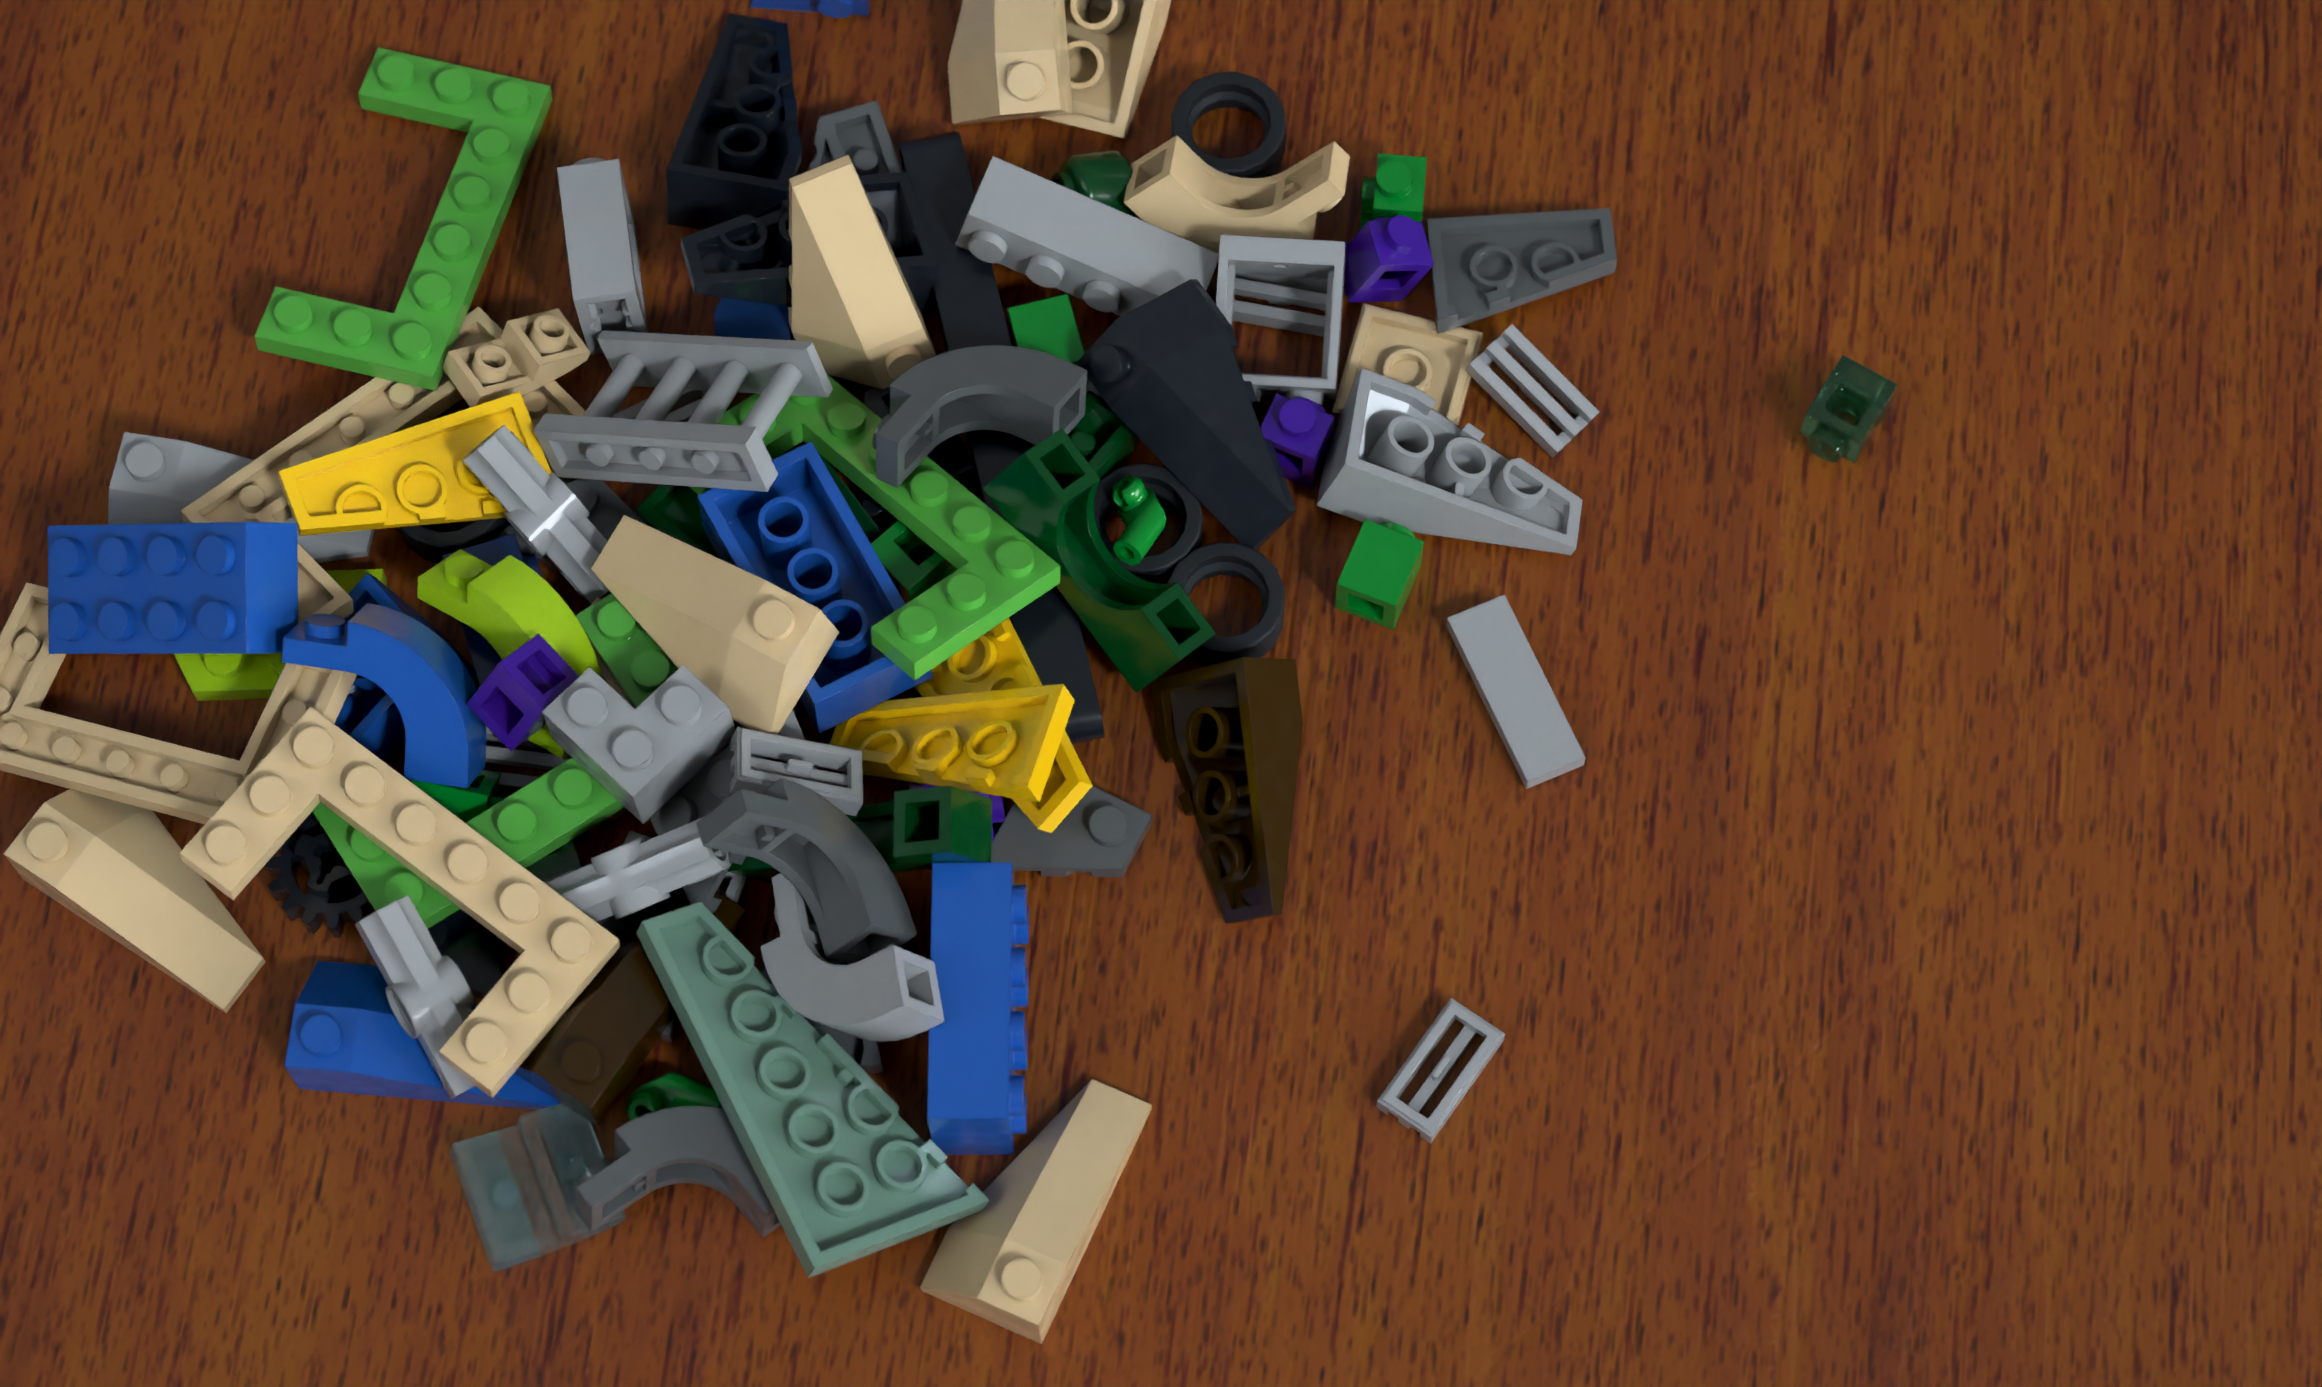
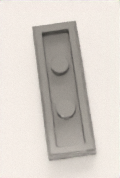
M1505 594L1448 617L1446 627L1525 788L1528 789L1584 766L1586 757Z

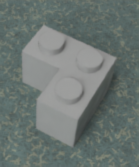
M684 665L673 673L636 709L589 667L542 711L553 740L642 824L730 742L736 730L729 707Z

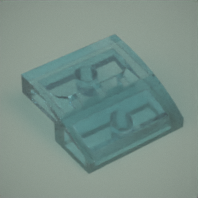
M563 1104L520 1115L515 1126L459 1141L452 1145L450 1155L492 1272L518 1265L582 1241L623 1222L626 1217L624 1211L590 1232L575 1213L576 1187L580 1185V1178L590 1167L603 1160L604 1157L591 1122Z

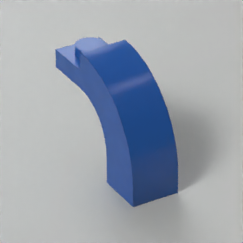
M367 603L348 621V625L345 624L344 618L337 615L314 614L303 618L283 637L282 662L354 673L371 680L390 696L400 712L405 727L404 777L407 780L468 788L485 768L486 725L466 705L477 691L476 685L466 666L454 650L424 624L402 612L385 606Z

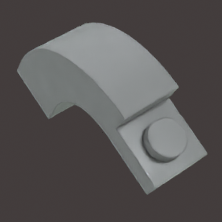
M782 873L772 877L776 904L774 916L780 930V937L760 947L766 970L775 989L795 1011L815 1022L849 1035L880 1042L909 1038L945 1022L934 961L895 945H891L852 964L826 958L814 917L806 901L796 887Z

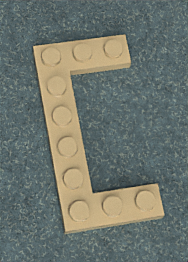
M477 307L466 315L453 350L499 339L503 330L480 307ZM445 371L436 391L375 377L181 510L183 523H284L293 516L278 479V472L280 470L431 421L459 402L463 397ZM555 380L522 396L534 428L545 413L583 416L585 410ZM547 459L548 465H549L550 470H551V472H552L553 469H552V467H551V465H550V463H549V461H548V459ZM297 543L298 623L303 618L314 614H333L345 619L354 612L352 598Z
M26 583L0 634V771L206 824L310 706L335 724L357 674L286 663L240 761L40 710L66 654H49L48 587Z
M310 706L181 850L179 854L182 862L234 900L321 802L498 936L521 955L439 1050V1056L442 1061L493 1098L620 948L619 939Z

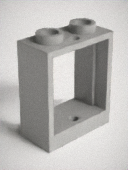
M586 158L577 161L571 166L558 167L557 173L573 302L587 348L590 351L589 355L604 353L597 340L602 330L649 333L634 215L619 159Z
M1220 235L1216 305L1232 328L1236 274L1328 279L1321 377L1241 373L1244 381H1251L1258 401L1252 403V405H1259L1261 397H1275L1276 394L1289 399L1296 397L1306 398L1322 407L1323 400L1335 401L1338 384L1345 274V242Z

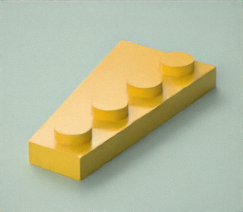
M519 391L280 470L278 472V479L294 521L297 523L300 536L506 518L504 514L507 511L462 460L500 426L505 425L532 453L534 459L548 474L551 473L543 449L533 431L534 426L521 392Z
M1007 618L932 669L933 677L914 687L923 697L1043 685L1010 619ZM1065 730L1040 802L1011 798L1037 829L1052 833L1093 786Z
M1064 684L886 700L836 725L829 745L862 751L863 774L940 787L953 786L971 792L1039 803L1075 700Z

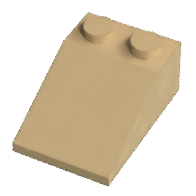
M1064 0L1073 114L1038 118L1126 139L1166 25L1171 0Z

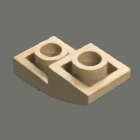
M559 308L507 321L499 339L448 351L442 369L470 407H474L519 391L522 396L558 379L587 361L590 351Z

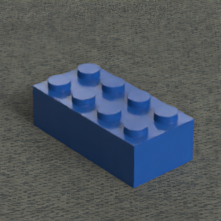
M811 441L772 460L778 476L768 492L713 488L697 496L703 529L721 560L767 580L819 608L839 631V634L799 698L817 732L820 734L933 676L932 670L914 681L872 645L871 627L905 605V602Z
M216 522L48 526L49 654L282 653L283 637L298 624L297 523Z
M1012 862L932 863L931 961L935 963L945 1022L929 1029L927 1120L932 1141L946 1155H1014V1134H1027V1094H1025L1024 1075H1015V1070H1027L1028 1032L1025 1031V1011H1016V1007H1028L1029 974L1028 968H1026V948L1017 947V945H1029V906H1027L1026 885H1015Z

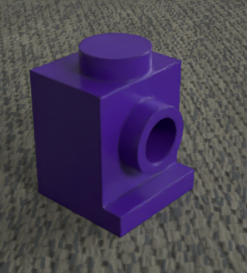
M1403 215L1394 216L1393 218L1381 217L1373 219L1361 227L1359 233L1351 242H1345L1344 289L1348 302L1402 301L1434 265L1422 222H1415Z
M1276 394L1260 427L1263 437L1272 441L1275 451L1278 449L1303 459L1300 462L1276 452L1284 477L1313 489L1323 469L1325 455L1335 432L1333 430L1334 416L1327 414L1322 406L1312 400L1302 397L1289 399Z
M537 634L499 662L466 705L512 751L546 724L542 711L580 676L540 634Z

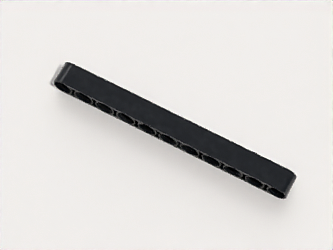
M956 130L898 142L903 171L909 172L939 263L932 294L946 352L975 346H1012L992 263L982 261L976 258L969 250L955 245L975 198L959 131ZM974 430L965 432L972 462L976 468V479L981 500L1007 521L983 487L1022 454L1036 445L1001 431ZM1055 586L1009 618L1042 685L1064 684L1074 698L1075 702L1065 728L1073 745L1104 738L1105 734L1078 616Z

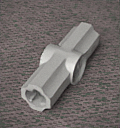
M505 425L500 426L475 447L462 462L507 511L504 516L520 536L541 557L546 555L577 593L584 597L589 604H592L596 597L600 598L609 591L591 570L608 541L589 521L587 517L590 513L564 482L554 473L548 474L514 433L510 432Z
M702 817L647 840L646 836L595 856L591 858V864L577 870H570L546 880L544 883L594 921L598 922L614 915L615 919H619L671 897L669 892L685 885L695 884L719 874L722 870L731 866L729 852L703 846L697 828V823L704 818Z
M407 895L358 921L355 926L388 984L385 989L386 997L396 1019L411 1038H418L431 1065L441 1079L444 1089L447 1090L452 1099L475 1085L442 1061L439 1056V1050L472 1013L471 1008H473L474 1000L462 972L450 957L441 955L429 934L427 926Z

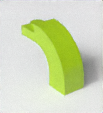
M459 549L418 577V599L476 630L493 646L502 660L537 634H540L579 676L590 667L602 678L594 649L570 607L547 581L515 557L509 555L496 565L491 566ZM547 723L528 738L531 742L562 759L569 755L553 740Z

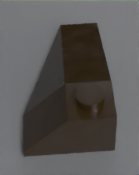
M1242 657L1153 680L1151 687L1158 745L1165 763H1174L1185 790V792L1178 796L1185 816H1194L1204 841L1200 856L1225 923L1235 924L1281 915L1303 726L1296 660Z
M683 887L669 892L671 897L653 904L614 934L619 939L620 948L514 1072V1074L597 1127L602 1123L676 1014L636 933L642 921L691 905ZM716 891L714 895L722 901L717 910L712 914L733 933L746 915V909Z

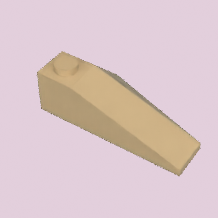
M1064 0L962 1L948 60L953 125L1073 114Z
M848 154L789 178V236L792 242V265L789 266V283L792 289V307H789L788 323L796 341L813 342L826 374L867 386L878 387L882 390L889 388L890 384L900 375L922 361L936 356V352L920 310Z
M626 515L622 517L591 568L595 575L678 668L684 665L729 707L733 722L746 729L778 735L839 634L837 628L819 608L767 580Z
M69 789L44 802L4 852L6 858L23 880L224 1013L229 1011L266 962L204 878L182 862L179 854L182 849L152 810Z
M1091 1079L986 1188L983 1194L990 1201L983 1211L957 1220L948 1228L920 1286L921 1291L1042 1344L1152 1110V1105Z

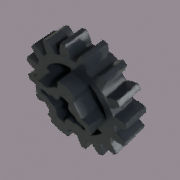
M313 812L309 814L310 817L305 819L278 849L277 852L281 856L272 857L265 864L270 876L278 878L270 883L268 887L276 901L285 900L281 908L290 921L303 915L302 923L307 931L312 934L319 930L323 922H327L334 938L342 936L346 922L353 921L356 924L358 921L366 918V915L372 911H376L348 867L341 866L344 862ZM332 865L334 868L329 874L327 868ZM297 867L302 868L305 874L310 876L306 883L309 889L307 895L298 886Z

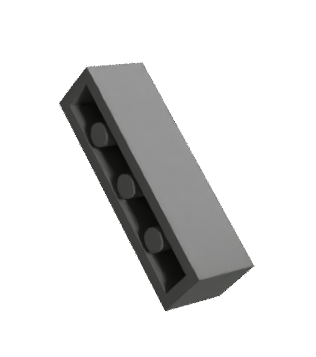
M992 156L955 244L969 250L976 258L982 261L999 263L1027 275L1031 281L1040 286L1057 288L1084 300L1090 307L1098 311L1112 312L1119 316L1133 311L1190 279H1197L1205 291H1207L1219 260V254L994 156Z

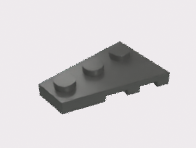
M1611 208L1427 219L1426 236L1434 263L1430 273L1437 334L1616 272L1617 253Z

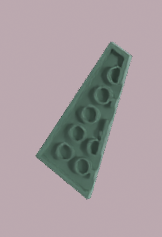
M702 902L641 922L636 934L808 1278L983 1211L990 1200L974 1183L968 1187L945 1163L948 1156L931 1139L926 1143L898 1115L899 1106L828 1033L822 1036L780 996L775 987L754 966L755 957Z

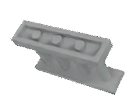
M602 330L597 340L613 371L583 416L545 413L533 431L557 477L768 492L777 478L778 472L762 440L791 395L828 397L833 388L812 341ZM633 386L656 387L635 419L612 418ZM685 389L708 390L688 422L664 421ZM737 392L761 394L740 426L717 424Z

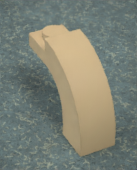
M1176 135L1131 163L1133 173L1127 184L1123 203L1144 222L1218 254L1220 235L1313 240L1317 212L1329 211L1337 205L1345 194L1350 156L1333 141L1279 174L1264 178H1241L1214 169Z

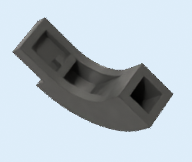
M1003 345L967 347L942 353L922 361L904 372L890 384V414H887L880 421L872 441L873 448L876 449V478L898 488L938 444L949 437L974 430L1001 431L1020 437L1035 445L1061 428L1068 435L1085 416L1087 370L1048 353Z
M783 778L779 779L762 794L753 790L739 789L724 797L717 808L697 823L704 847L759 859L777 869L796 887L814 917L826 958L856 963L891 945L901 947L917 935L905 897L879 851L853 821L836 806L814 791Z
M680 1106L648 1113L629 1121L615 1130L614 1157L617 1160L613 1162L611 1158H605L597 1162L582 1175L579 1180L580 1185L576 1187L575 1213L590 1232L651 1191L677 1183L704 1185L727 1196L741 1210L762 1238L781 1225L724 1109L717 1107Z

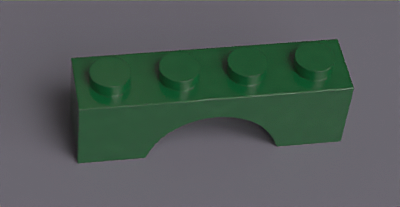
M1061 428L1022 454L983 489L1010 525L1060 565V583L1056 587L1137 693L1216 633L1178 582L1160 584L1143 580L1126 570L1111 555L1099 534L1094 515V499L1101 479L1063 428Z
M953 786L894 791L893 800L878 804L862 805L856 816L846 815L872 842L892 872L932 869V863L991 862L992 799ZM746 856L742 865L732 863L728 869V872L769 883L772 882V877L780 874L771 865Z

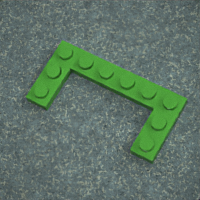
M378 48L358 93L361 109L468 133L394 313L275 287L254 337L257 348L260 351L436 391L444 372L442 367L447 353L453 350L552 103L551 87L545 84Z
M827 374L833 388L828 397L791 395L762 440L772 460L802 441L806 443L812 441L817 452L958 569L871 627L872 645L915 681L1060 583V565L927 456L898 488L877 479L876 449L873 448L872 441L875 430L882 419ZM756 393L725 412L717 424L740 426L761 394ZM688 486L697 495H701L713 489Z
M612 593L575 615L588 636L593 649L634 709L679 669ZM570 758L469 820L466 824L526 869L623 809L624 806L579 763ZM321 802L312 811L375 911L408 895L422 921L429 929L461 909Z

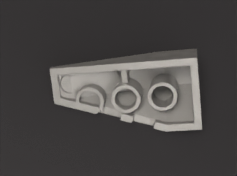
M1364 368L1360 369L1325 455L1316 506L1363 523L1365 519L1380 525L1383 522H1393L1416 533L1572 555L1577 548L1583 499L1522 458L1508 460L1481 442L1485 433L1469 422L1462 429L1432 408L1436 400L1420 389Z
M124 432L109 486L108 525L183 523L181 516L183 508L254 460L187 441ZM291 517L284 523H295V521ZM297 529V543L317 563L365 557L369 555L375 529L300 536Z

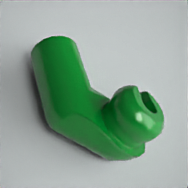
M1128 476L1118 481L1112 489V499L1119 505L1117 512L1126 526V529L1114 544L1113 550L1116 556L1124 563L1137 565L1142 561L1164 529L1166 514L1154 492L1150 488H1145L1140 478Z
M670 1072L634 1090L627 1102L626 1111L629 1119L634 1120L648 1113L680 1106H707L722 1109L723 1107L713 1087L680 1073Z

